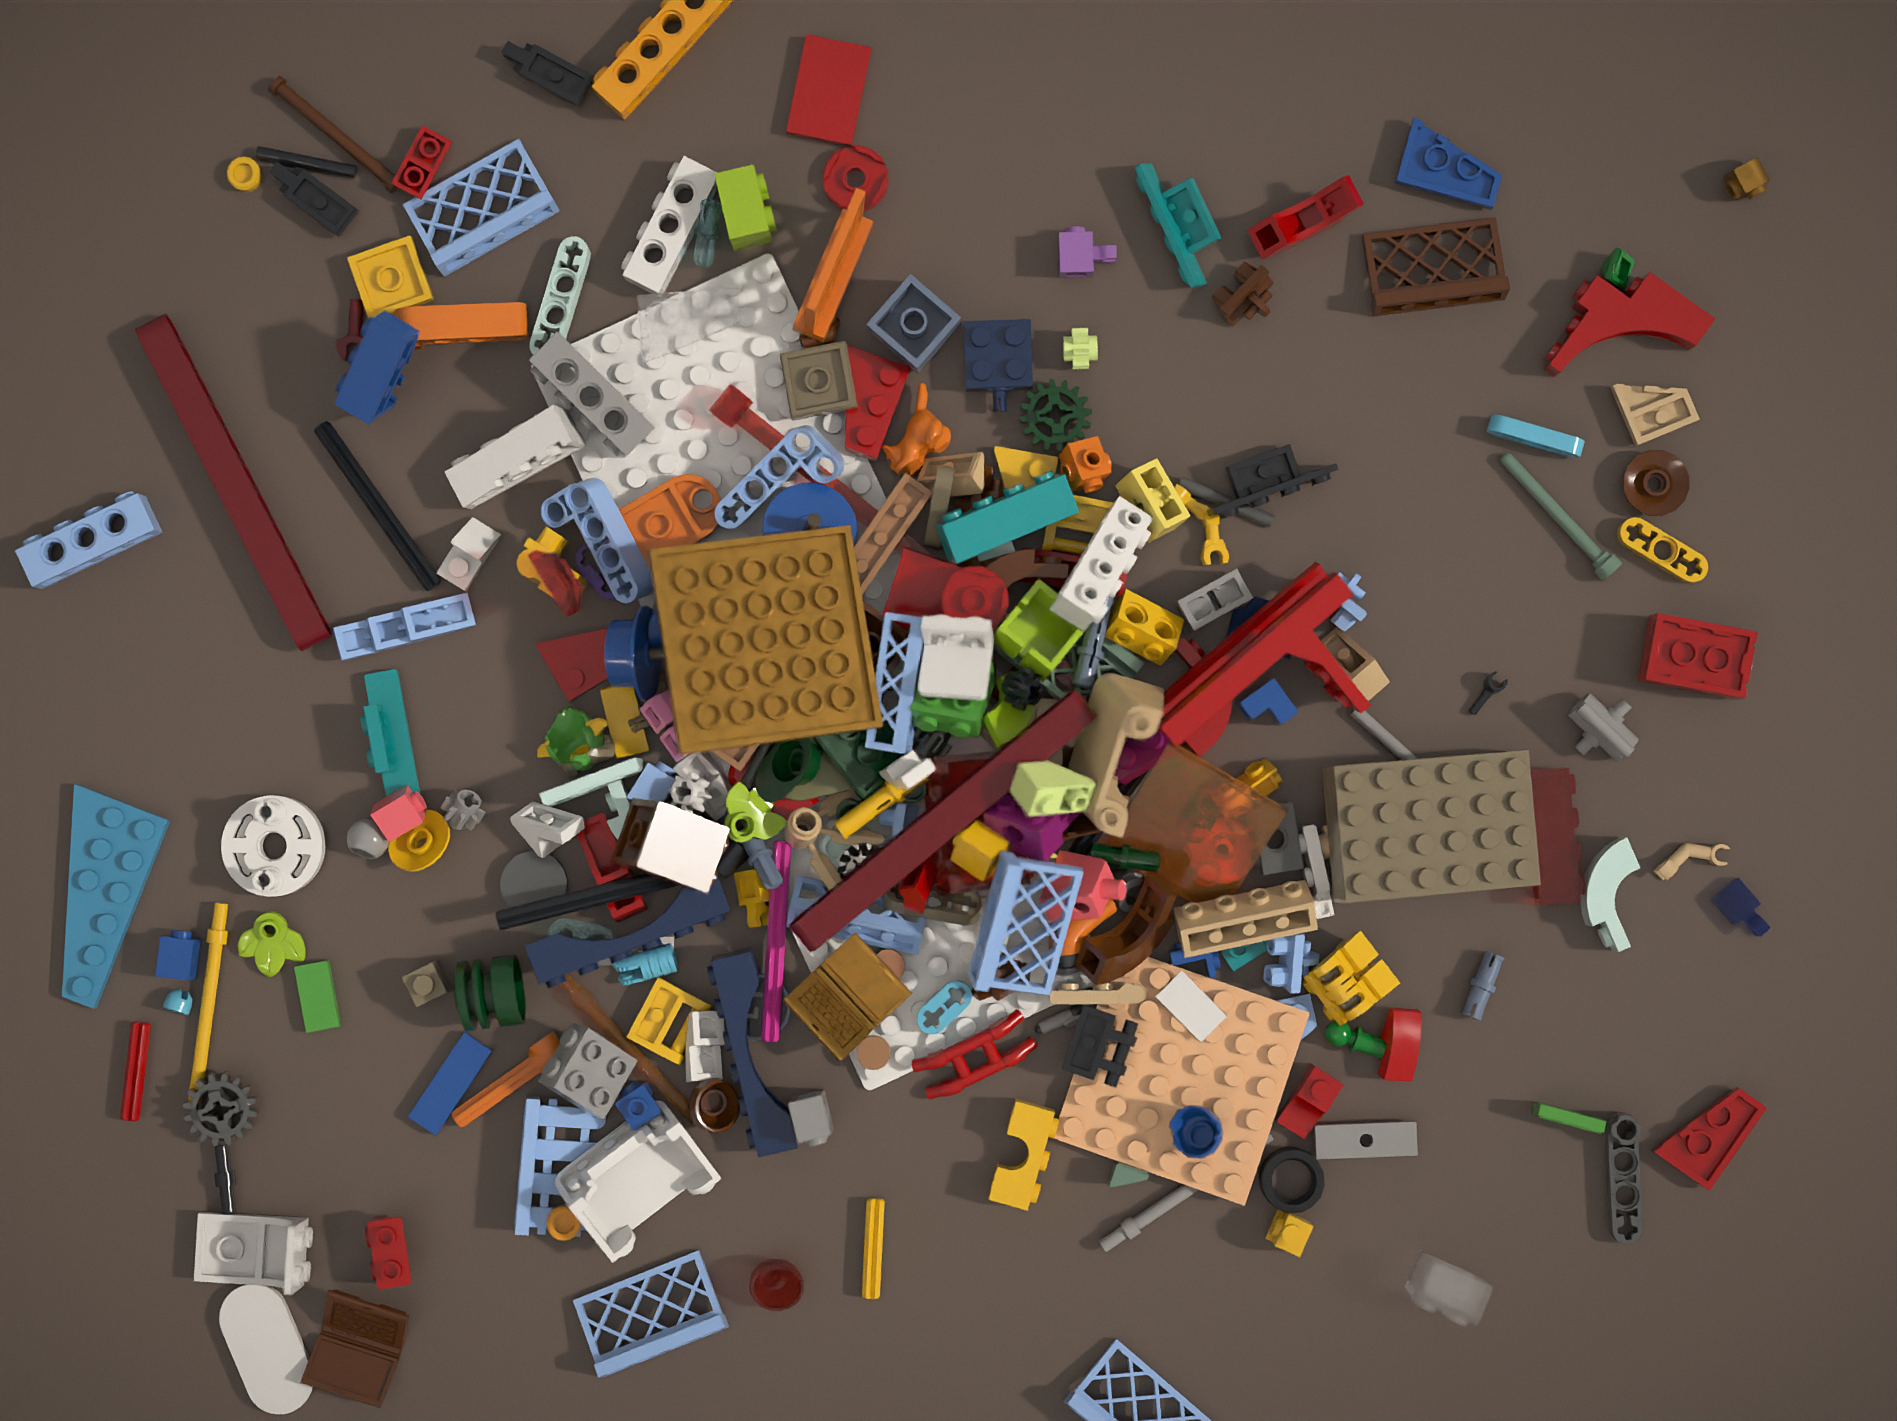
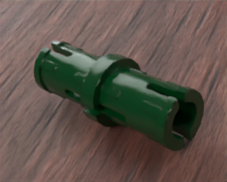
M1093 843L1091 857L1104 859L1109 866L1120 867L1122 871H1128L1129 868L1159 872L1161 851L1140 850L1131 848V845L1124 844L1121 847Z

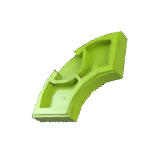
M1006 675L1000 676L996 681L1000 693L998 706L983 718L997 749L1007 744L1027 726L1035 708L1034 705L1027 704L1026 710L1022 711L1012 707V704L1003 701L1005 695L1002 693L1001 685Z

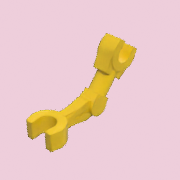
M1176 484L1174 488L1186 509L1192 512L1198 520H1202L1203 527H1205L1206 541L1203 542L1200 557L1203 566L1211 565L1210 554L1212 551L1218 553L1220 565L1228 563V550L1223 539H1219V515L1208 516L1207 510L1210 508L1194 500L1185 488Z

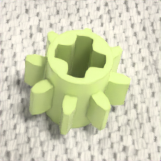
M1072 328L1071 336H1063L1064 362L1072 361L1073 369H1089V361L1098 360L1097 335L1088 336V328Z

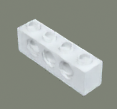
M683 156L680 163L675 162L672 165L667 176V180L670 183L665 193L660 191L652 205V210L655 212L650 222L644 221L636 237L639 243L635 251H629L622 263L621 269L625 270L623 277L626 281L662 298L718 189L714 175L717 172L686 156ZM682 189H690L694 192V195L690 202L679 203L676 201L677 193ZM673 218L678 221V227L674 232L664 233L661 231V224L664 220ZM652 248H659L663 251L661 260L656 263L646 261V254Z

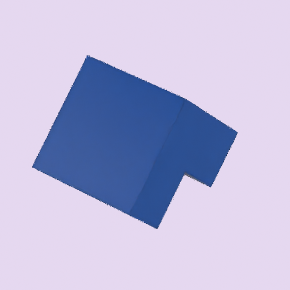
M1275 678L1270 679L1236 704L1248 721L1266 710L1277 726L1282 725L1298 713V710Z

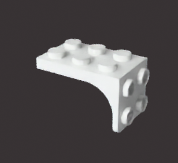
M215 1212L198 1213L194 1281L274 1286L284 1288L285 1295H292L310 1279L311 1263L306 1261L307 1248H310L312 1245L313 1228L308 1227L309 1218L222 1214Z

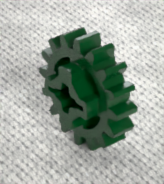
M1050 379L1048 388H1044L1041 383H1038L1036 385L1038 392L1036 395L1029 391L1026 394L1030 404L1021 403L1020 406L1021 410L1027 412V415L1019 418L1020 423L1028 424V427L1023 431L1024 436L1033 434L1035 437L1033 438L1032 445L1035 446L1040 441L1043 442L1045 452L1050 449L1051 445H1055L1057 452L1061 453L1063 444L1074 442L1073 439L1075 437L1083 440L1085 435L1081 428L1090 429L1091 426L1089 421L1084 420V417L1092 414V409L1083 408V405L1088 401V397L1078 398V386L1074 387L1071 391L1068 390L1067 380L1062 382L1061 387H1056L1054 379ZM1060 395L1070 399L1075 406L1068 407L1060 400ZM1047 396L1046 406L1042 410L1033 412L1036 404ZM1053 408H1057L1059 414L1066 415L1061 417L1059 424H1054L1052 418L1045 417L1051 414ZM1078 420L1074 430L1064 436L1065 426L1069 422ZM1036 425H1043L1051 431V437L1041 433Z

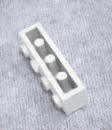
M1119 496L1108 509L1050 610L1082 631H1085L1092 621L1098 624L1108 610V606L1104 604L1107 597L1113 599L1123 583L1118 578L1122 572L1127 574L1137 559L1133 552L1136 547L1141 550L1149 539L1151 532L1147 528L1153 517Z

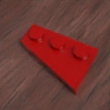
M608 628L535 644L569 702L608 680L605 667V639Z

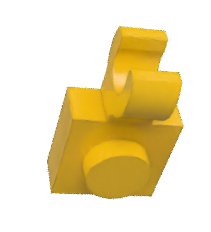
M755 869L734 873L739 906L746 905L749 928L761 927L760 916L762 925H768L769 907L765 902L769 901L770 890L765 889Z

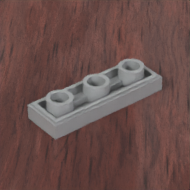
M1416 1121L1315 1124V1159L1418 1156ZM1363 1134L1370 1135V1142L1367 1145L1360 1144V1137Z

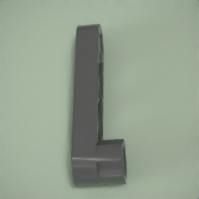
M1618 1111L1607 1117L1604 1130L1609 1230L1616 1241L1624 1245H1632L1640 1240L1643 1233L1638 1137L1641 1136L1642 1128L1641 1124L1631 1115ZM1621 1121L1629 1124V1130L1623 1131V1138H1620V1134L1616 1131L1617 1125ZM1613 1142H1617L1622 1145L1613 1147ZM1620 1152H1627L1632 1159L1630 1167L1623 1171L1617 1170L1614 1165L1615 1156ZM1621 1186H1629L1633 1190V1198L1628 1204H1619L1616 1200V1191ZM1617 1209L1622 1211L1634 1210L1633 1215L1627 1213L1628 1224L1634 1226V1231H1629L1626 1238L1624 1234L1618 1232V1227L1624 1226V1215H1616Z

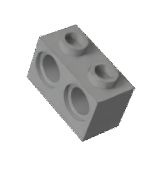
M1235 569L1178 600L1175 605L1189 631L1192 633L1253 599L1239 571Z
M822 1089L791 1097L788 1105L798 1143L806 1141L807 1147L827 1142L826 1139L832 1134L834 1127L825 1090Z

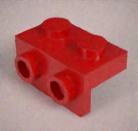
M388 1215L374 1217L367 1222L368 1227L365 1228L366 1243L372 1250L373 1261L370 1263L373 1281H377L378 1290L411 1284L412 1276L402 1218H388Z

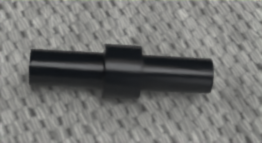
M227 1144L214 1146L217 1173H214L215 1185L220 1189L222 1214L236 1212L233 1185H236L235 1171H231L229 1148Z

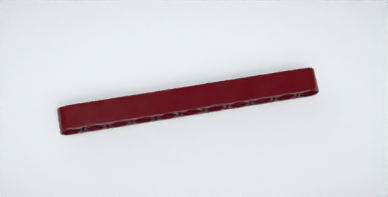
M164 313L135 328L142 347L294 643L302 652L331 637L332 632L172 320Z
M1076 689L1068 692L797 916L788 927L810 953L817 950L1005 795L1011 788L1020 763L1045 762L1085 729L1097 717V714Z

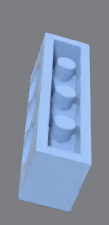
M133 491L124 493L114 499L115 504L109 507H94L84 513L85 518L74 523L72 520L64 521L53 527L55 532L43 537L42 534H38L24 540V546L15 550L31 586L43 589L163 533L147 497L139 493L134 494ZM122 515L125 520L124 528L120 532L115 533L112 529V522L117 516ZM87 530H92L94 541L90 546L84 547L81 540L82 535ZM61 544L64 550L63 556L60 560L54 561L51 551L54 546Z

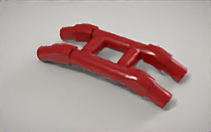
M1016 1009L1005 1018H1001L989 1025L988 1028L952 1046L929 1053L927 1056L913 1059L911 1065L915 1073L928 1069H937L949 1064L951 1061L958 1077L955 1076L941 1081L939 1084L926 1087L925 1093L927 1098L931 1100L942 1096L955 1095L963 1091L964 1088L1007 1067H1013L1024 1060L1029 1053L1038 1047L1032 1037H1028L1019 1045H1015L1002 1053V1055H1000L993 1041L1004 1037L1015 1026L1024 1021L1022 1013ZM978 1047H982L989 1062L970 1070L963 1055Z

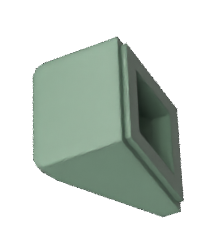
M1115 1160L1108 1180V1187L1114 1188L1148 1180L1149 1174L1145 1170Z

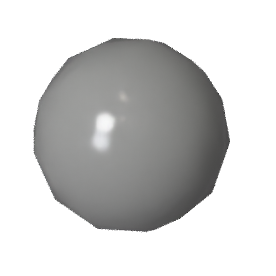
M365 818L354 822L347 831V846L352 853L358 856L376 859L382 856L388 848V840L372 818Z

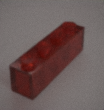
M1569 768L1531 771L1541 880V885L1533 886L1534 905L1546 906L1581 903L1580 895L1585 894V882L1583 875H1578L1577 861L1582 860V849L1580 842L1575 841L1574 828L1579 826V815L1577 808H1572L1571 794L1576 793L1574 774H1569Z

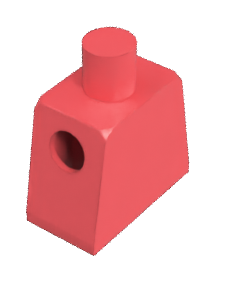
M1059 851L1054 863L1081 867L1084 871L1070 920L1099 918L1103 914L1108 899L1123 900L1125 898V881L1113 878L1108 863L1104 859ZM1060 875L1051 881L1050 884L1056 893H1059L1070 885L1072 876ZM1047 885L1044 886L1039 898L1041 904L1054 896ZM1057 903L1046 910L1045 914L1049 921L1054 922L1061 917L1063 909Z

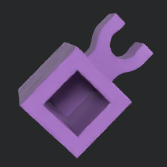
M1080 226L1065 228V232H1059L1058 236L1059 278L1092 277L1094 262L1116 263V245L1093 246V231L1085 232V227Z

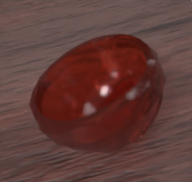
M768 1259L760 1263L751 1273L749 1292L755 1302L762 1308L770 1311L786 1310L796 1305L801 1299L804 1292V1278L800 1270L784 1259Z

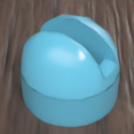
M180 988L174 989L165 998L163 1008L188 1016L192 1007V997L188 991L182 993Z

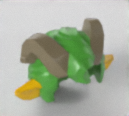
M569 705V707L565 706L563 711L559 710L555 722L546 731V742L537 749V757L552 758L558 766L562 767L568 777L579 775L578 770L587 771L593 768L595 764L605 762L614 756L615 745L612 736L602 732L608 726V722L602 718L592 720L585 712L573 708L572 705Z

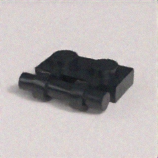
M1084 1004L1062 1069L1091 1080L1095 1079L1098 1068L1108 1071L1104 1084L1117 1088L1120 1076H1124L1127 1069L1125 1062L1130 1047L1135 1046L1137 1040L1135 1033L1139 1023L1126 1019L1122 1032L1112 1029L1116 1015ZM1108 1039L1118 1042L1112 1060L1102 1057Z

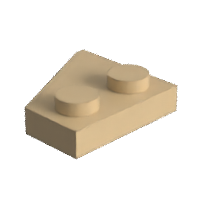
M1616 384L1610 387L1635 446L1700 420L1686 388L1671 387L1668 389L1659 388L1658 386L1640 387L1626 386L1624 384Z

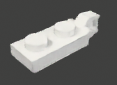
M1314 825L1298 827L1301 854L1305 855L1307 867L1302 869L1303 878L1306 880L1308 887H1312L1316 919L1333 916L1334 910L1329 892L1330 886L1317 827Z

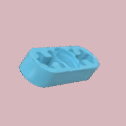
M1495 414L1491 415L1486 430L1487 433L1571 458L1581 457L1585 443L1584 440L1575 436Z

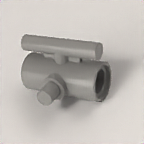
M1591 693L1586 694L1567 715L1584 731L1582 740L1575 748L1585 756L1593 747L1597 748L1600 746L1616 762L1623 757L1627 758L1634 751L1633 747L1639 741V738L1622 723L1625 720L1623 716L1632 707L1624 699H1621L1613 708L1611 706L1606 708Z

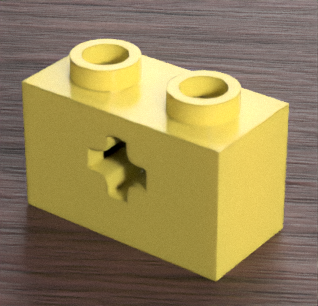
M1157 458L1130 471L1115 485L1122 498L1153 517L1147 528L1151 532L1147 540L1148 543L1175 530L1190 517L1188 510Z

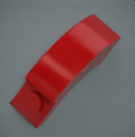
M1347 175L1306 200L1270 215L1247 231L1263 260L1327 230L1344 220V217L1364 206V203L1350 176Z

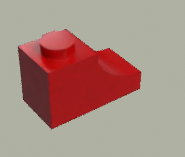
M1310 1063L1275 1121L1305 1139L1321 1116L1327 1113L1344 1084Z

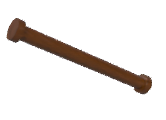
M278 76L270 84L268 91L272 95H279L382 181L386 185L385 189L392 194L398 189V187L391 184L395 177L392 172L286 85V79Z

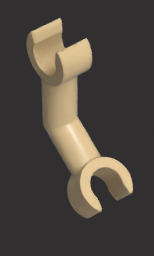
M1684 843L1669 858L1659 864L1654 872L1662 881L1664 879L1668 880L1689 857L1708 860L1714 866H1724L1728 863L1718 861L1715 857V852L1718 849L1728 850L1730 848L1725 844H1716L1709 847Z

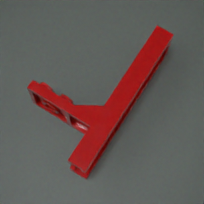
M1314 562L1164 691L1163 713L1157 731L1161 735L1166 736L1174 746L1178 747L1285 653L1306 659L1303 662L1304 666L1315 678L1319 677L1325 683L1322 688L1334 702L1338 701L1346 710L1351 707L1362 714L1371 704L1312 631L1353 596L1352 591L1337 573L1332 572L1328 576L1324 572L1323 567L1319 563Z

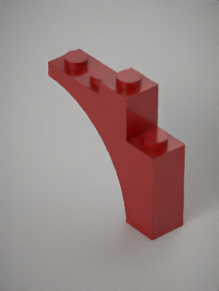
M1651 272L1647 273L1642 279L1638 276L1634 278L1625 291L1629 297L1597 275L1590 282L1584 280L1573 294L1577 300L1571 308L1582 316L1580 317L1576 314L1564 330L1568 333V336L1563 343L1560 344L1556 341L1548 351L1545 358L1549 362L1544 370L1555 377L1582 350L1601 341L1620 336L1640 335L1657 337L1671 341L1689 351L1699 343L1715 318Z

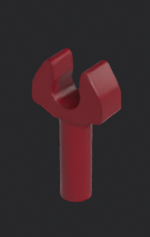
M350 299L348 334L344 338L336 340V349L345 362L348 361L349 347L353 344L360 346L363 336L360 334L363 314V302L361 299Z

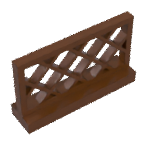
M1496 217L1366 233L1362 236L1372 296L1371 308L1373 317L1502 301L1506 299L1509 293L1508 276H1505ZM1489 228L1491 240L1485 248L1469 238L1474 230ZM1451 233L1460 240L1452 252H1449L1436 242L1441 234ZM1418 237L1427 244L1418 257L1403 247L1408 238ZM1385 241L1394 249L1384 261L1373 253L1372 242ZM1464 243L1479 253L1471 266L1455 256ZM1491 246H1492L1493 254H1491L1490 252H1488V250L1490 249ZM1431 247L1446 257L1437 270L1422 260ZM1398 251L1413 261L1404 274L1388 264ZM1485 257L1495 265L1496 275L1483 276L1474 268ZM1450 261L1465 271L1460 280L1451 281L1441 274ZM1375 263L1380 266L1377 271L1375 268ZM1417 265L1432 275L1426 284L1418 285L1408 278ZM1384 269L1399 279L1393 288L1379 290L1377 277Z

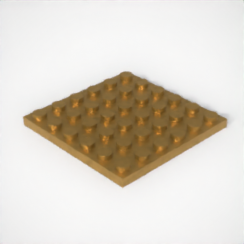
M850 525L648 550L647 554L679 756L883 727Z

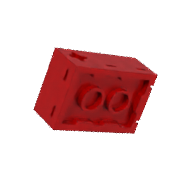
M1662 613L1649 615L1637 681L1734 700L1745 699L1748 690L1745 684L1749 683L1755 647L1752 644H1756L1758 632Z

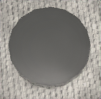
M532 850L517 854L506 864L501 874L500 890L503 900L510 908L566 894L568 878L565 868L556 857L550 854L545 858H541Z

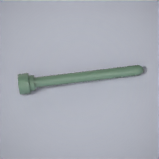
M1504 453L1501 456L1500 461L1502 465L1593 561L1591 565L1595 568L1593 572L1602 581L1623 564L1614 553L1610 555L1607 551L1603 552L1512 454Z

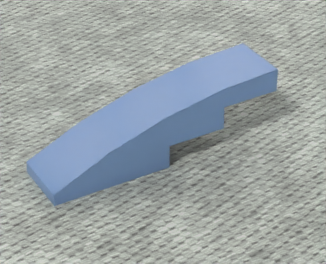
M463 593L405 607L399 611L369 617L363 621L334 627L332 632L340 662L445 635L475 626L476 623L468 593Z

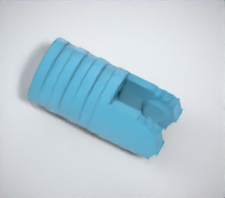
M671 942L646 951L641 950L630 953V957L612 963L617 972L620 971L618 980L623 986L678 972V963Z

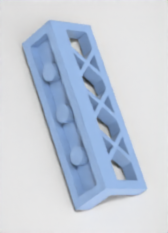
M885 612L875 679L880 710L884 715L882 722L887 720L895 731L893 744L875 742L877 729L867 730L866 748L907 754L912 750L915 726H913L910 707L919 681L924 650L921 631L922 617ZM893 620L911 623L909 638L899 645L891 635ZM891 643L894 649L888 652L889 644ZM907 645V652L905 655V653L902 651V648ZM898 653L905 662L904 671L893 679L886 669L887 659ZM884 677H886L889 683L883 686ZM902 679V685L900 689L897 682ZM892 686L900 696L899 705L888 712L881 703V696L883 692ZM895 713H897L896 723L891 717Z
M797 876L786 927L819 899L808 900L799 898L801 889L816 891L820 897L829 891L821 880ZM882 895L873 904L882 905L886 910L885 912L874 914L865 909L833 936L847 940L856 932L868 945L918 955L926 918L919 917L918 923L904 920L900 913L893 912L885 907L883 903L884 895Z

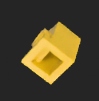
M1277 1210L1265 1239L1272 1241L1276 1247L1300 1257L1314 1226L1310 1221L1293 1213Z

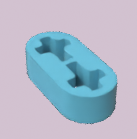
M953 980L941 988L919 1010L917 1023L920 1029L932 1035L941 1032L971 1002L972 993L968 984L960 980ZM951 987L956 990L962 987L965 990L963 994L965 1001L962 1004L955 1001L947 1007L944 1003L951 996L948 990ZM940 1007L945 1010L938 1018L939 1026L935 1027L931 1024L927 1027L924 1025L926 1020L924 1013L927 1010L931 1013H934Z

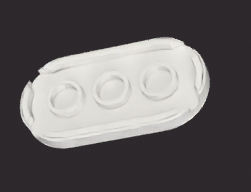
M244 1284L236 1288L226 1297L221 1306L219 1323L248 1395L254 1404L265 1412L271 1414L293 1412L307 1401L313 1387L300 1383L310 1357L289 1307L282 1294L272 1287Z

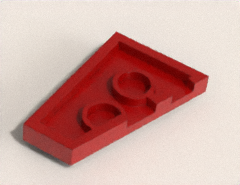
M847 345L858 408L846 410L845 451L877 462L908 378L910 367Z
M1736 1087L1651 1151L1710 1191L1767 1107Z

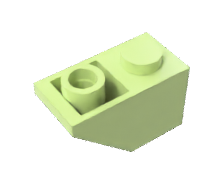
M1049 761L1020 763L1010 792L1028 816L1084 812L1088 809L1096 783L1088 777Z

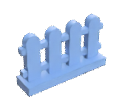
M525 1095L514 1219L515 1235H528L529 1227H536L537 1234L546 1235L547 1217L550 1211L555 1208L548 1206L549 1194L561 1195L554 1184L555 1178L559 1173H551L552 1160L573 1162L594 1146L597 1142L589 1141L590 1129H600L603 1127L606 1117L603 1120L587 1114L578 1107L557 1105L558 1099L549 1098L548 1105L540 1104L539 1096ZM538 1126H546L545 1138H537ZM555 1127L581 1128L580 1141L554 1139ZM535 1159L543 1160L542 1172H534ZM532 1193L540 1194L539 1206L531 1205ZM582 1223L581 1228L575 1237H580L581 1230H586Z

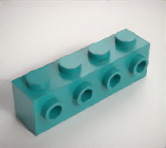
M1050 470L1033 477L1035 483L1023 487L1022 483L1004 489V496L993 500L991 496H987L973 502L974 508L962 513L961 509H956L942 515L943 521L935 524V528L949 563L957 564L1078 513L1079 510L1065 474L1054 475L1053 471Z

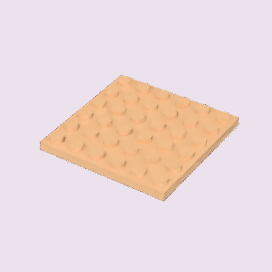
M1148 956L1132 971L1118 979L1107 982L1113 984V990H1119L1126 983L1142 984L1147 989L1146 993H1148L1146 994L1147 998L1144 999L1145 1001L1138 1004H1097L1096 1007L1116 1015L1112 1029L1122 1032L1126 1019L1139 1023L1135 1033V1037H1137L1135 1046L1130 1047L1125 1062L1127 1066L1125 1075L1120 1076L1117 1088L1104 1084L1108 1072L1104 1069L1098 1068L1094 1080L1074 1074L1059 1116V1124L1054 1139L1245 1206L1310 1012L1204 975L1172 966L1169 963ZM1181 971L1227 1015L1202 1042L1156 998ZM1108 1039L1102 1057L1112 1060L1118 1042ZM1188 1105L1208 1108L1219 1118L1222 1125L1223 1139L1214 1154L1203 1159L1188 1158L1173 1144V1135L1169 1127L1170 1121L1177 1110Z

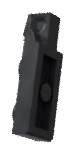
M507 41L501 52L504 54L503 57L516 64L513 70L519 73L521 77L577 107L581 105L593 82L594 76L536 44L533 46L527 43L525 48L522 49Z
M276 162L269 171V173L283 183L279 191L283 193L284 197L337 237H340L359 212L353 205L305 169L296 167L291 172L279 162Z

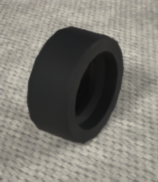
M1284 1147L1272 1152L1262 1163L1259 1172L1260 1189L1266 1200L1277 1210L1287 1213H1301L1312 1208L1321 1198L1325 1187L1324 1172L1319 1162L1306 1150L1297 1147ZM1296 1160L1302 1162L1311 1173L1312 1183L1310 1189L1299 1199L1288 1200L1282 1198L1275 1192L1272 1186L1273 1172L1284 1161Z

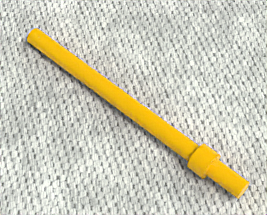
M215 902L212 927L208 928L206 942L209 943L190 1080V1088L197 1090L199 1088L196 1081L200 1078L205 1079L223 945L227 944L228 931L225 930L228 904Z

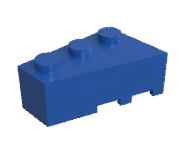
M383 311L374 318L369 317L361 329L360 334L364 337L360 346L357 345L349 356L348 363L351 364L350 369L337 383L335 390L339 393L334 405L368 425L393 408L398 399L392 395L395 385L401 386L403 384L405 376L401 374L405 363L408 364L411 360L420 331L387 311Z

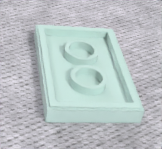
M635 757L542 792L540 797L543 805L556 806L606 787L615 781L638 775L645 768L643 759Z

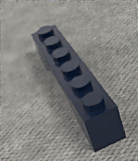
M717 876L715 883L709 888L708 893L682 887L675 900L661 916L647 927L631 935L613 940L587 941L555 934L524 947L538 984L545 982L547 988L567 981L565 977L567 973L578 970L581 976L599 969L597 962L606 958H610L611 963L630 957L629 950L641 945L643 951L662 945L660 938L673 933L675 939L693 933L692 925L705 921L706 926L709 927L726 920L724 913L731 910Z
M749 947L715 955L711 960L712 965L707 966V972L711 986L717 985L720 998L715 999L719 1019L725 1018L728 1031L723 1032V1039L726 1051L733 1050L735 1063L730 1064L734 1084L740 1083L743 1096L738 1097L742 1117L748 1116L751 1125L750 1129H746L750 1149L756 1148L758 1158L797 1149L798 1141L790 1109L777 1099L764 1084L755 1068L749 1051L747 1038L748 1011L760 982L753 948Z

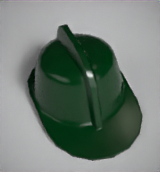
M809 738L778 742L758 767L755 776V789L758 796L766 802L774 803L786 797L795 786L812 782L820 769V758L823 755L822 749L812 744Z

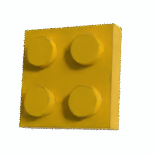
M410 235L347 257L368 318H374L383 311L393 314L398 308L419 306L434 300L416 246Z

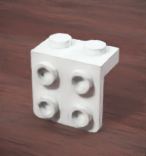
M942 614L923 616L921 631L924 650L918 683L919 694L926 697L983 700L987 695L994 646L991 620H984L980 617H969L967 619L950 618Z

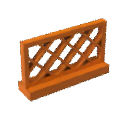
M856 188L847 210L842 209L792 328L793 331L823 343L873 227L874 221L863 217L866 191Z

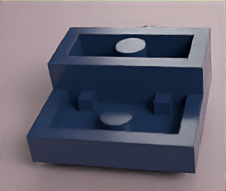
M1031 319L964 321L966 392H993V412H999V399L1001 400V412H1007L1006 392L1011 390H1032Z

